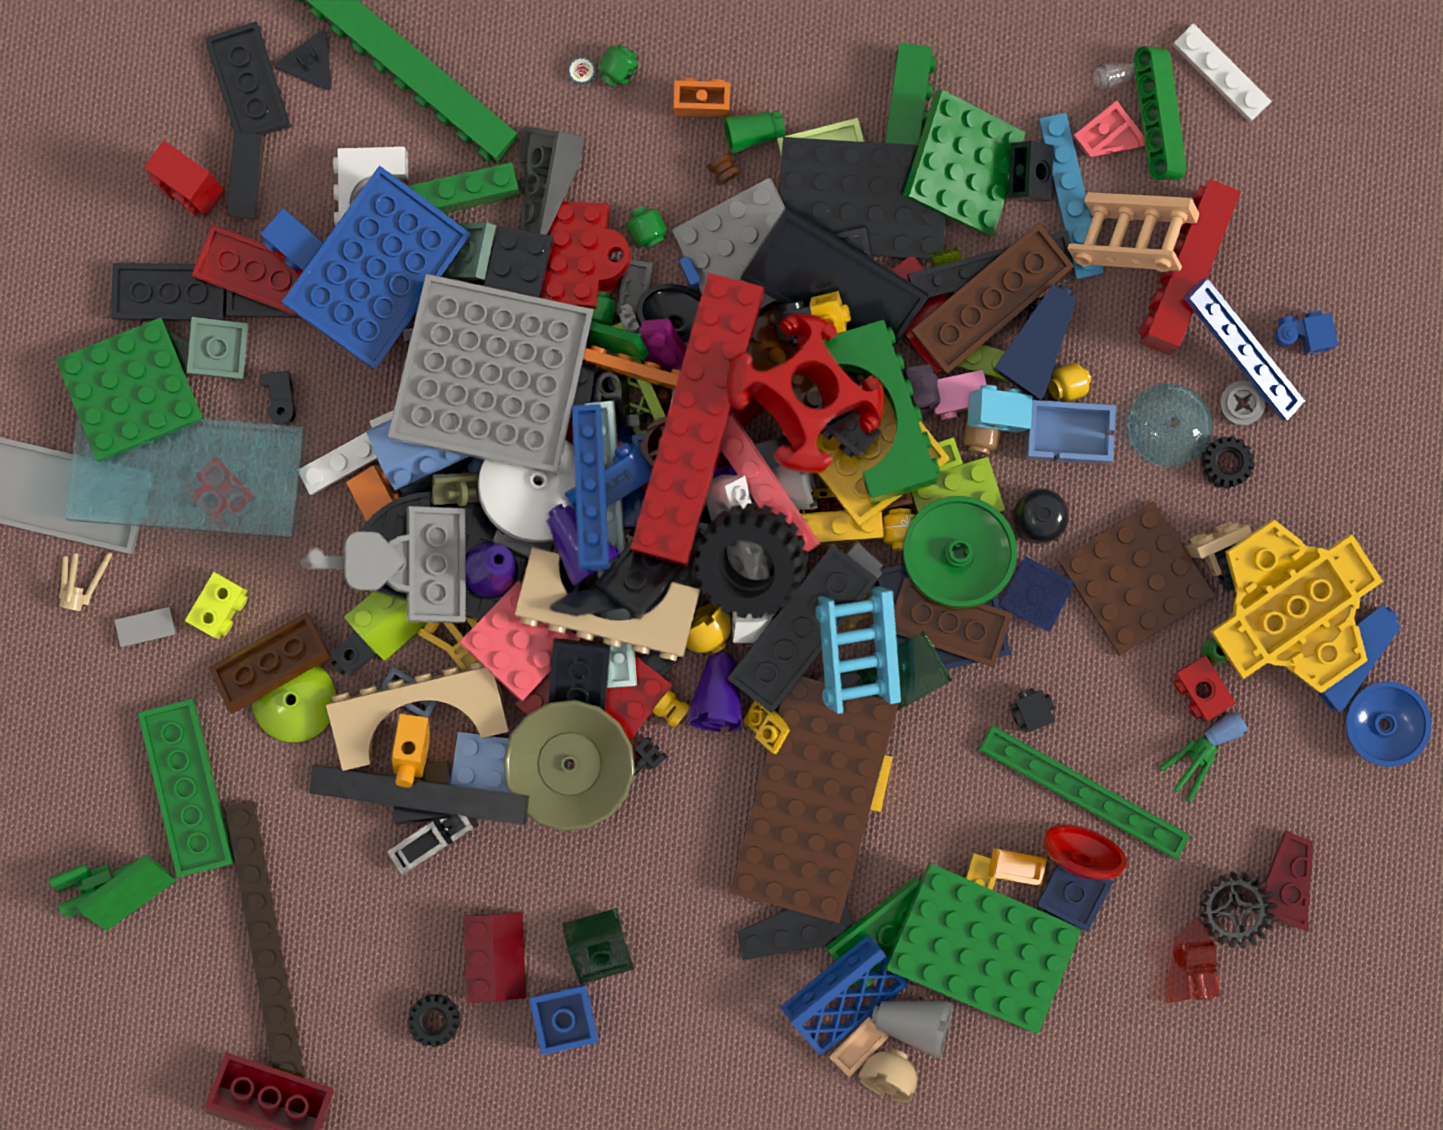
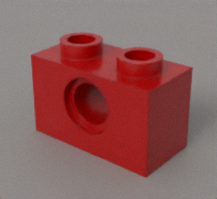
M1206 655L1197 658L1172 674L1176 679L1173 681L1176 690L1181 696L1186 695L1191 703L1188 705V708L1196 720L1200 718L1202 722H1207L1236 704ZM1200 682L1204 683L1208 688V694L1205 698H1200L1195 692L1196 685Z

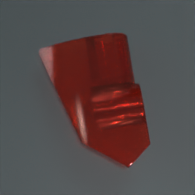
M1194 918L1174 939L1166 1003L1221 997L1216 968L1218 966L1213 938L1209 936L1211 928H1203V922L1197 918Z

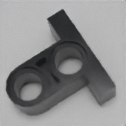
M611 371L599 376L596 385L598 402L614 401V405L620 411V416L616 419V427L640 426L646 423V412L630 411L627 377ZM609 377H613L617 381L616 391L608 387L607 380Z

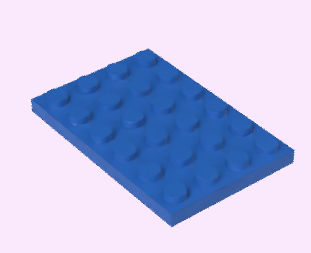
M379 165L281 301V304L369 368L375 370L418 310L426 274L441 277L471 233Z

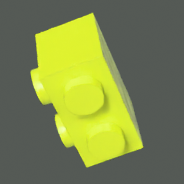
M213 572L185 621L210 636L220 639L221 635L226 636L233 625L231 618L236 611L240 612L248 599L245 596L248 590Z

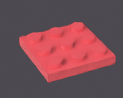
M518 580L459 644L515 697L523 701L551 671L554 638L577 641L580 638L576 637V634L570 629H565V633L548 630L549 624L538 622L537 627L520 623L521 617H517L515 612L523 584Z

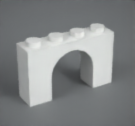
M405 147L338 148V157L333 158L334 174H338V184L334 185V200L339 201V212H334L335 226L379 165L400 181L408 180V152Z

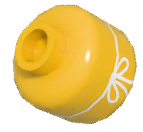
M891 509L889 514L882 518L884 534L882 539L885 544L892 545V549L895 551H903L906 532L916 516L911 513L910 509Z

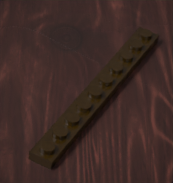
M255 801L227 806L225 810L272 1067L306 1079Z

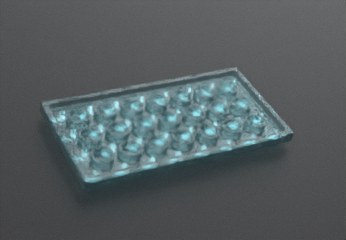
M77 414L65 519L76 522L293 539L304 428L204 419L201 422L98 463Z

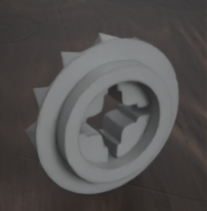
M629 304L620 306L622 312L619 313L624 329L641 336L640 326L632 306Z
M1237 381L1225 388L1220 398L1221 411L1227 420L1236 425L1254 423L1262 416L1265 409V399L1249 381ZM1250 395L1246 403L1249 410L1242 408L1235 411L1238 404L1235 397L1242 399Z

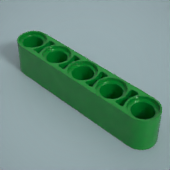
M1141 46L1136 50L1133 62L1149 172L1152 178L1156 180L1179 181L1186 173V159L1171 56L1165 48Z

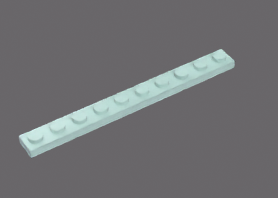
M614 401L585 403L584 405L601 404L604 468L613 464L614 451L618 447ZM622 498L606 507L608 540L617 548L620 554L626 548ZM615 559L609 562V566L614 562ZM598 569V579L607 569ZM625 609L601 612L602 619L616 621L632 619L631 613ZM622 642L620 647L611 645L608 688L637 685L635 652L632 651L633 645Z

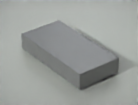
M171 607L115 620L118 639L122 648L177 635Z

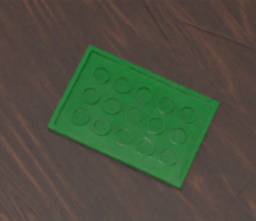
M928 862L884 969L1039 1034L1082 929Z

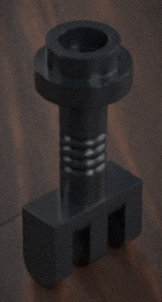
M649 736L634 749L639 755L634 761V776L647 764L654 770L668 757L665 753L660 754L657 759L653 757L660 749L657 744L649 751L645 749L652 741Z

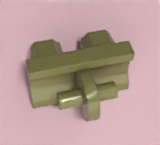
M479 473L434 474L431 502L434 505L457 503L459 506H466L467 503L480 502L478 493Z

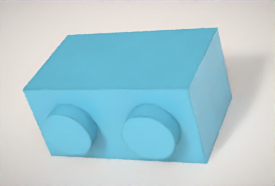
M982 385L980 389L969 393L968 426L1014 433L1031 429L1033 395L1022 394L1020 389L999 391L997 386Z

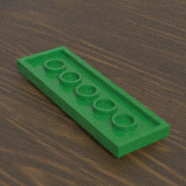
M195 699L138 712L176 877L180 878L234 864Z

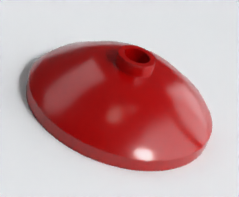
M1057 825L1048 829L1044 836L1043 843L1048 855L1062 869L1076 877L1088 880H1109L1120 876L1126 868L1127 858L1120 847L1107 837L1090 829L1074 825Z

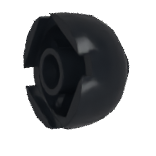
M1047 488L1033 489L1026 492L1017 501L1013 509V524L1017 533L1033 544H1047L1057 540L1065 532L1069 522V509L1065 500L1058 493Z

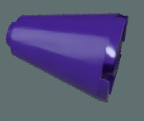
M561 503L548 512L550 518L546 522L569 580L573 585H577L598 571V569L580 571L577 511L571 505L564 507ZM608 540L609 562H611L620 555V552Z
M487 541L473 546L465 555V584L478 596L485 598L499 597L507 593L514 586L518 577V563L509 548L497 542Z
M717 652L713 656L708 657L688 709L686 723L691 721V726L715 732H720L722 727H729L728 732L739 731L742 728L739 688L727 679L736 667V660L731 658V654Z

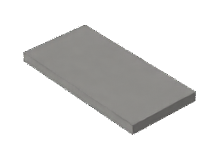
M0 437V524L133 555L153 473L104 461L98 463L95 459Z

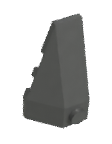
M524 126L519 153L520 163L524 164V178L520 179V188L525 189V202L521 205V230L547 235L580 165L585 137Z

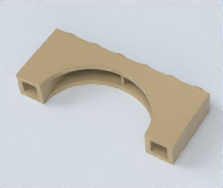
M535 548L531 549L515 612L517 617H521L520 623L537 627V623L542 622L549 624L548 630L565 633V629L577 631L576 637L593 640V636L605 638L604 644L620 647L622 642L633 645L632 651L648 654L649 649L659 651V657L676 661L677 656L683 657L700 589L671 583L670 589L663 601L640 620L635 618L616 621L602 619L591 614L572 616L551 611L550 605L567 595L560 577L561 557L559 554Z
M475 661L470 663L471 668L460 670L459 666L443 669V674L432 677L431 672L415 676L416 681L404 683V679L388 682V687L377 690L375 685L360 689V694L349 696V692L333 695V700L326 704L342 771L371 764L374 760L372 754L373 738L380 722L393 710L415 701L433 700L455 706L473 721L481 738L508 732L510 724L499 680L480 662Z

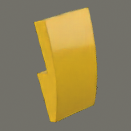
M755 700L743 720L748 727L757 733L755 738L773 754H777L790 731L785 721L776 711L773 713L769 712Z

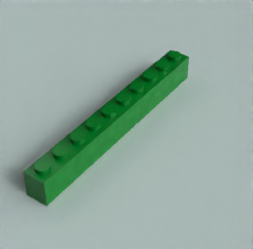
M294 0L298 4L303 1L310 7L308 12L321 22L322 19L327 21L331 25L329 29L338 38L342 39L345 36L351 41L350 47L361 57L364 54L373 60L371 62L372 66L380 73L388 72L394 77L392 82L400 90L405 92L408 89L415 95L413 100L423 109L431 108L436 113L434 117L443 126L447 127L450 124L456 129L455 135L467 145L471 142L478 148L477 154L485 161L493 160L498 165L518 142V135L512 128L359 0Z

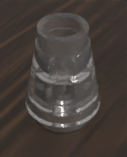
M1132 62L1101 63L1093 69L1092 73L1096 88L1105 91L1136 77Z

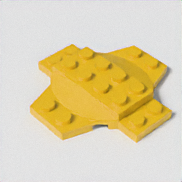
M1270 520L1225 552L1236 596L1233 612L1230 614L1231 617L1210 632L1240 678L1245 679L1257 669L1269 663L1285 666L1314 690L1322 693L1367 662L1359 627L1355 624L1354 616L1356 608L1359 609L1360 597L1383 581L1353 535L1348 534L1325 550L1306 546L1303 544V541L1276 520Z

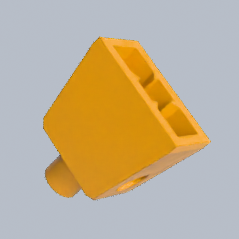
M400 714L392 754L393 771L397 775L395 783L398 786L412 787L414 777L421 778L423 776L430 745L429 719L426 717Z

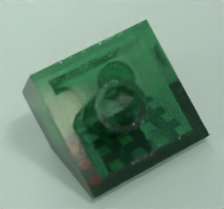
M617 908L562 923L567 950L580 985L634 970L629 946Z

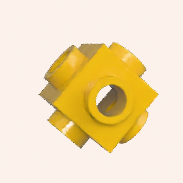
M839 291L811 298L810 309L812 315L831 320L837 328L838 334L846 331L847 322L851 321L847 304L842 305Z

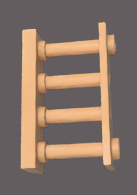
M1087 192L1084 202L1093 218L1084 244L1068 245V250L1076 264L1082 266L1100 265L1156 269L1161 272L1181 270L1182 266L1173 249L1181 225L1184 223H1197L1199 212L1192 198ZM1104 219H1118L1109 246L1095 245ZM1144 220L1135 248L1121 247L1129 221ZM1159 221L1170 222L1162 249H1147L1155 223Z

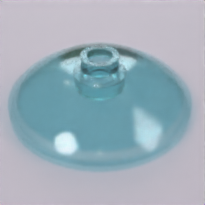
M1162 384L1150 388L1136 400L1128 418V433L1134 448L1144 459L1162 467H1178L1193 461L1205 450L1212 433V418L1206 403L1196 392L1178 384ZM1170 418L1178 421L1176 428L1169 425Z

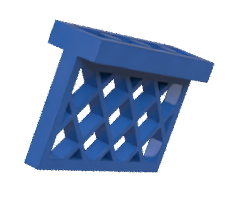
M869 934L780 1006L789 1021L798 1029L820 1057L871 1016L875 1005L880 1006L882 1001H889L908 985L902 976L884 969L888 958ZM882 960L880 971H869ZM878 978L875 988L865 989L867 979ZM885 978H897V981L889 988H883ZM860 979L858 989H847L856 980ZM863 996H873L871 1003L867 1006H861ZM838 997L836 1007L825 1008L829 1002ZM845 997H855L854 1005L843 1007ZM841 1014H851L849 1021L845 1024H839ZM816 1015L813 1025L802 1026L812 1016ZM823 1015H833L830 1025H821ZM819 1032H829L828 1038L818 1045L817 1038Z

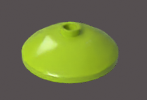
M317 665L252 702V707L257 722L270 736L285 742H304L315 738L328 727L330 719L326 704L332 701V696L337 693L331 677L322 667ZM291 694L296 697V702L293 705L287 703V697Z

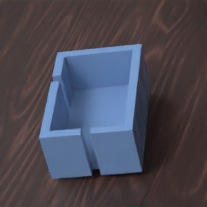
M1032 400L1031 429L1026 430L1024 460L1050 462L1055 456V462L1109 465L1113 462L1114 436H1108L1105 439V434L1110 435L1115 431L1116 405Z

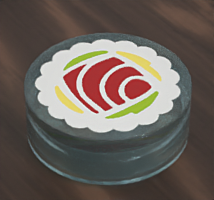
M577 57L570 62L568 75L572 83L577 86H587L593 82L596 76V69L594 63L589 58Z

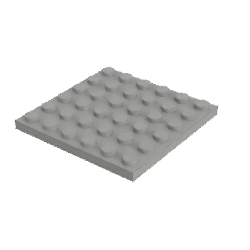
M426 274L388 439L558 475L593 309Z

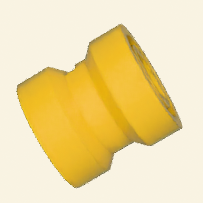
M669 690L652 712L658 717L663 716L667 720V724L675 729L687 714L690 706L685 702L678 701L676 695Z

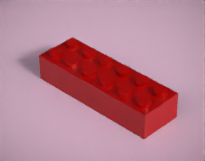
M1209 179L1204 186L1199 185L1197 191H1194L1191 198L1199 212L1197 223H1184L1181 225L1179 232L1182 233V236H1179L1173 249L1182 266L1181 270H1169L1161 273L1158 283L1162 284V286L1158 288L1150 300L1148 309H1151L1152 312L1141 323L1138 334L1142 335L1139 344L1167 355H1171L1180 347L1194 312L1184 298L1201 279H1207L1241 191Z

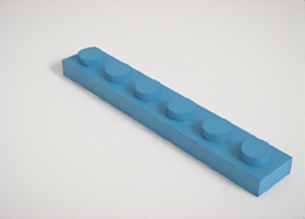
M1067 113L1039 118L1038 123L1043 143L1054 145L1052 183L1063 230H1068L1071 244H1084L1092 220L1090 211L1084 202L1086 194ZM1073 258L1070 259L1074 265L1072 269L1075 281L1104 274L1103 266H1082L1076 264Z

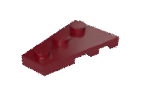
M1284 831L1264 881L1268 886L1263 893L1271 891L1274 894V897L1267 902L1276 903L1277 908L1270 909L1269 913L1277 915V919L1309 932L1308 909L1310 906L1309 889L1312 874L1313 841Z

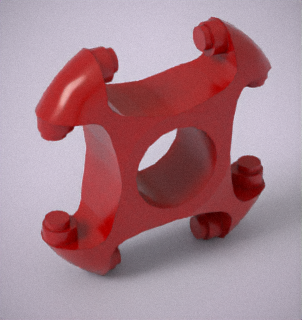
M789 314L780 323V328L785 334L798 337L799 344L794 354L787 362L765 372H759L752 368V358L748 353L742 352L731 359L728 370V403L730 402L734 408L740 411L750 403L748 398L752 395L776 419L791 444L788 448L783 445L773 453L776 461L780 464L779 466L796 472L822 473L830 467L832 458L827 452L819 451L816 448L817 435L828 421L846 412H856L860 415L859 426L864 433L868 434L876 430L881 424L883 415V385L871 375L861 383L863 386L861 389L839 367L823 342L824 339L828 342L838 334L837 328L831 320L810 314ZM792 375L804 376L817 385L822 396L823 404L821 410L805 407L796 399L791 387Z

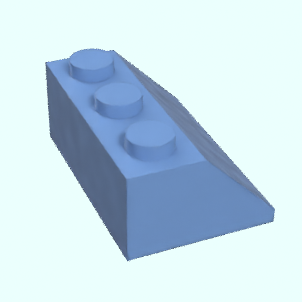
M392 419L367 430V435L381 468L395 491L469 457L389 440L388 434Z

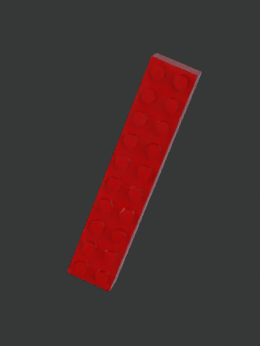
M708 272L631 544L632 552L686 567L689 565L733 407L730 402L728 403L727 376L730 362L737 354L742 352L748 353L764 297V287Z

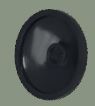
M660 284L649 288L641 295L636 306V318L640 328L642 321L669 319L687 347L702 294L694 289L678 284Z

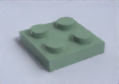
M488 222L459 224L470 232L471 235L447 267L444 278L457 281L485 280L491 247L495 241L496 225Z
M191 317L186 374L242 380L244 377L248 323Z

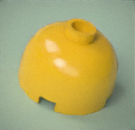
M709 602L694 611L697 615L692 619L686 647L695 653H707L709 651L717 653L727 645L725 641L729 638L732 631V618L730 614L721 611L723 607L720 604L713 605Z

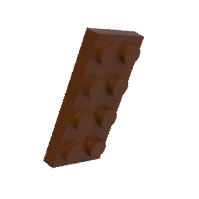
M906 577L903 579L894 606L896 635L990 667H995L1012 613L986 604L966 609L941 606L923 596L915 588L911 580Z
M306 612L209 667V670L227 710L233 714L331 657L312 617Z

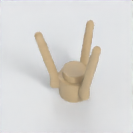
M111 552L106 554L85 594H82L84 588L74 586L78 553L73 554L69 580L68 557L63 556L59 607L81 611L83 604L89 605L91 595L112 557Z

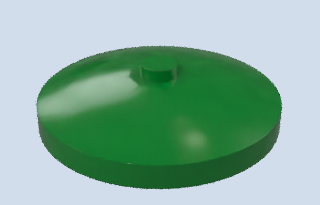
M949 496L936 500L924 507L909 525L903 543L905 570L915 588L932 602L954 609L977 607L996 597L1010 580L1017 560L1015 536L1004 516L990 504L968 496Z

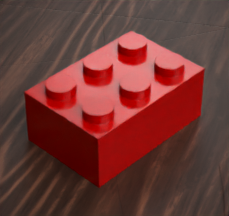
M164 140L143 167L150 174L148 179L154 183V186L160 189L161 193L172 201L177 199L176 201L195 217L200 213L206 218L225 193V190L210 172Z

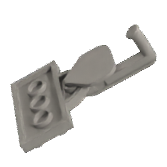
M409 506L407 508V535L398 536L387 543L376 532H355L345 542V556H323L322 551L315 548L300 559V565L304 569L345 570L347 584L356 590H377L386 583L395 591L407 593V622H466L464 508Z

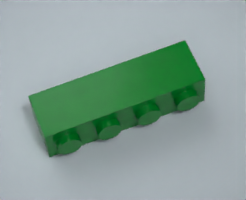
M899 43L885 143L919 145L921 127L925 126L929 110H924L925 100H930L933 83H928L929 73H934L937 57L932 56L933 47Z
M512 162L408 186L444 214L520 197Z

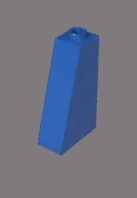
M1384 605L1376 606L1355 623L1359 627L1367 662L1324 692H1317L1333 713L1340 712L1345 708L1401 626L1397 623L1398 616L1390 607L1385 608Z

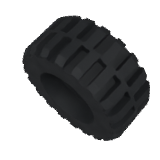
M747 503L744 509H742L740 504L731 506L729 511L723 510L711 521L696 545L697 550L693 556V563L697 566L693 571L697 580L701 579L699 588L702 593L707 592L710 595L708 600L713 605L720 604L723 607L721 611L727 614L733 611L740 618H746L748 614H752V618L756 619L762 618L765 612L767 615L777 613L780 607L784 608L790 602L807 570L805 564L808 561V552L803 550L806 544L802 535L797 536L796 532L799 528L795 523L789 524L786 522L787 516L782 512H779L778 515L771 512L772 507L764 505L762 509H759L756 503ZM741 541L751 542L760 546L769 554L775 568L774 576L764 580H753L742 576L730 564L727 556V546Z

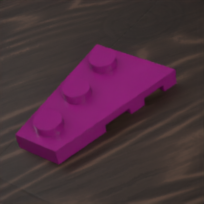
M669 319L642 321L640 328L641 338L649 352L644 360L660 365V370L671 373L672 369L681 371L687 347Z

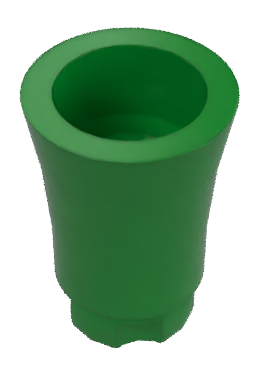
M779 110L770 113L765 111L756 114L723 117L725 137L732 155L747 148L785 137L784 122Z

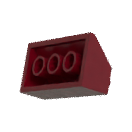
M226 1052L204 1107L207 1114L254 1130H322L334 1088Z

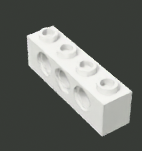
M721 474L712 479L706 500L711 521L723 510L729 511L731 506L740 504L742 509H744L747 503H752L745 476ZM744 541L734 542L727 546L729 562L739 574L753 580H764L771 577L763 548L754 543Z

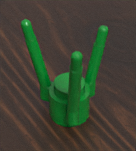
M1200 737L1196 743L1190 740L1185 748L1159 768L1161 771H1164L1191 752L1188 757L1193 763L1174 787V791L1178 792L1198 766L1202 767L1186 799L1189 803L1197 793L1209 767L1215 761L1213 757L1218 752L1217 748L1203 737Z

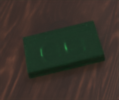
M925 631L897 646L901 702L898 704L897 711L952 681ZM876 667L855 670L861 677L860 682L862 685L873 684L878 680Z

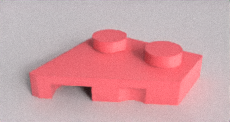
M1118 101L1113 102L1072 135L1088 158L1145 146L1144 135Z

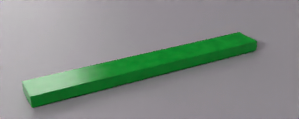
M993 725L990 726L978 748L980 752L1175 860L1180 856L1190 837L1184 831Z

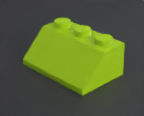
M372 592L344 617L360 637L384 661L391 657L414 637L420 628H424L427 622H407V601Z

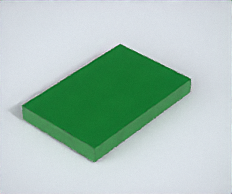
M146 854L77 903L76 906L81 914L107 931L173 884L176 879L170 871Z

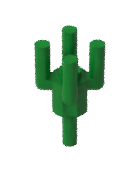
M134 862L112 871L108 864L93 870L89 869L87 865L82 864L50 877V885L56 889L57 893L76 885L81 893L80 896L58 904L61 914H65L67 919L81 914L76 906L77 903Z

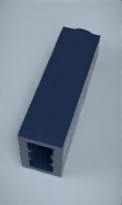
M1053 284L993 368V371L1023 392L1033 395L1035 400H1042L1045 395L1076 303V299L1072 297L1074 293L1062 284L1058 287Z

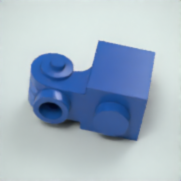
M1322 310L1306 313L1305 318L1295 321L1294 316L1278 319L1279 325L1274 333V340L1278 346L1288 347L1297 338H1300L1305 355L1333 350L1338 346L1331 313L1322 315Z

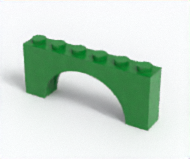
M884 320L839 333L828 342L824 339L823 342L827 350L844 372L855 373L865 378H869L872 375L883 385V392L894 411L896 435L893 445L878 464L863 471L862 479L870 503H878L935 485L937 475L940 474V468L936 458L931 459L928 448H931V442L927 431H921L919 422H922V415L918 405L913 406L910 396L914 394L910 380H904L901 370L905 369L901 354H895L892 344L896 343L892 328H886Z

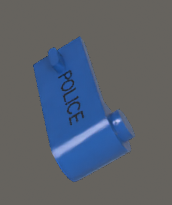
M624 443L617 447L614 451L613 464L605 468L606 507L650 480L653 468L636 444ZM575 486L565 492V496L577 511Z

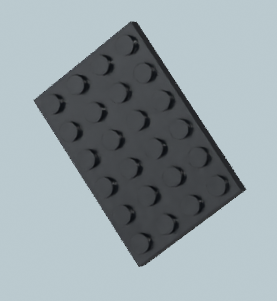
M783 137L779 196L784 206L830 234L868 228L873 256L915 257L938 260L943 258L946 217L903 197L919 145Z

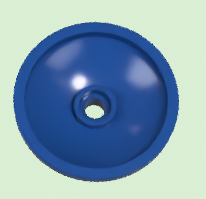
M1379 682L1361 690L1351 701L1345 719L1347 737L1353 749L1363 759L1378 766L1394 767L1412 761L1424 750L1431 735V716L1425 701L1415 690L1397 682ZM1382 719L1386 720L1388 724L1385 730L1379 726V722Z

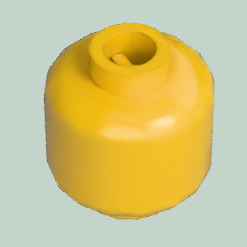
M1075 362L1053 370L1048 383L1051 396L1061 402H1072L1084 397L1089 391V383H1091L1090 373L1086 368H1082Z

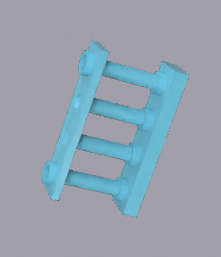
M882 586L871 588L869 600L834 606L833 600L825 596H819L818 606H816V617L820 623L825 678L823 701L827 708L837 714L843 713V700L876 694L889 704L901 702L893 591ZM869 611L873 613V625L871 628L837 634L835 617ZM870 639L875 641L876 652H874L873 656L839 661L838 645ZM876 667L878 680L875 683L841 689L840 673Z

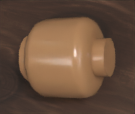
M967 420L963 443L971 453L990 455V451H995L999 446L1001 431L968 426Z

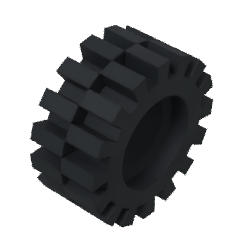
M1225 436L1215 440L1206 447L1205 452L1201 456L1203 457V461H1201V467L1204 468V471H1202L1203 475H1207L1209 478L1207 481L1215 483V486L1219 488L1221 486L1224 489L1242 484L1253 473L1251 471L1255 467V463H1253L1255 456L1254 453L1251 454L1250 452L1252 448L1249 445L1246 446L1244 440H1237L1235 436ZM1223 452H1231L1237 457L1238 466L1232 473L1223 472L1218 467L1217 460Z
M429 994L419 999L409 1011V1019L407 1020L410 1035L412 1034L415 1037L414 1040L421 1042L425 1047L431 1046V1048L442 1046L449 1042L458 1032L461 1022L459 1018L460 1011L457 1010L455 1002L452 1003L449 997H444L442 994ZM432 1009L439 1010L445 1017L443 1028L435 1032L428 1030L423 1023L425 1013Z

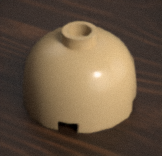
M892 1049L891 1052L882 1051L873 1054L867 1059L858 1078H861V1084L882 1097L885 1096V1093L895 1095L893 1101L900 1103L911 1101L917 1084V1072L914 1066L907 1060L908 1056L905 1053L896 1049Z

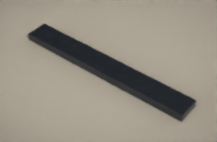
M312 765L310 794L520 825L527 823L529 795L414 779L412 787L406 788L398 786L395 783L396 776L351 769L342 771V768Z

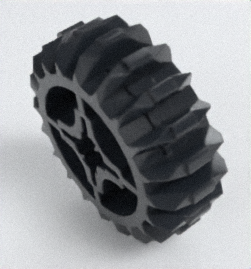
M1232 871L1229 874L1230 881L1224 875H1220L1221 885L1211 881L1210 886L1214 891L1212 893L1208 890L1203 891V894L1209 897L1208 902L1200 901L1199 905L1207 907V911L1200 912L1199 916L1209 918V920L1205 921L1202 926L1205 929L1213 927L1209 932V936L1215 938L1219 935V944L1224 945L1228 940V947L1234 949L1238 940L1240 948L1246 949L1247 939L1252 946H1256V935L1265 940L1267 936L1262 930L1264 928L1270 931L1273 930L1274 927L1268 924L1267 921L1268 919H1277V915L1269 913L1270 909L1277 908V904L1267 902L1274 897V894L1271 891L1263 893L1268 885L1265 882L1257 885L1259 879L1257 876L1253 875L1248 881V873L1241 872L1238 880L1236 872ZM1239 887L1250 889L1256 895L1259 903H1246ZM1231 890L1228 903L1217 908L1223 894ZM1236 904L1248 908L1244 909L1243 913L1240 912V917L1229 912L1233 910ZM1260 912L1254 926L1246 931L1248 918ZM1218 917H1230L1237 933L1226 931L1221 926Z

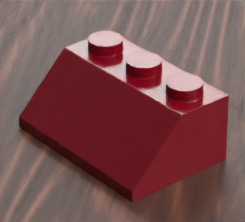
M523 912L470 914L463 916L467 1003L498 1002L527 998Z

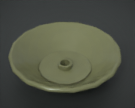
M577 700L548 703L528 714L511 734L503 759L506 786L509 792L529 795L527 815L540 825L561 831L588 829L611 817L628 796L635 772L632 745L620 723L600 707ZM565 760H574V768L567 769L564 766Z

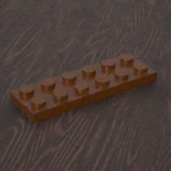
M1037 223L913 327L910 332L943 373L948 374L1070 271L1074 265L1043 226Z

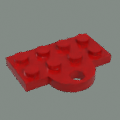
M561 203L550 227L549 236H553L554 241L542 288V299L597 309L600 285L612 283L626 273L631 263V251L626 239L620 233L608 229L610 213L608 203ZM619 251L624 254L623 258L618 262L609 260L610 255L614 252Z

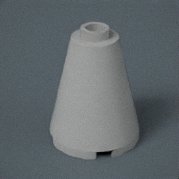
M780 464L771 468V471L798 510H812L818 507L817 496L812 497L811 492L814 491L813 488H816L812 473L788 470L780 467ZM750 494V498H751L752 503H756V501L754 500V498H753L752 495Z
M882 1001L880 1006L875 1005L872 1022L876 1023L877 1030L934 1058H941L947 1040L945 1037L950 1026L953 1005L947 1001Z

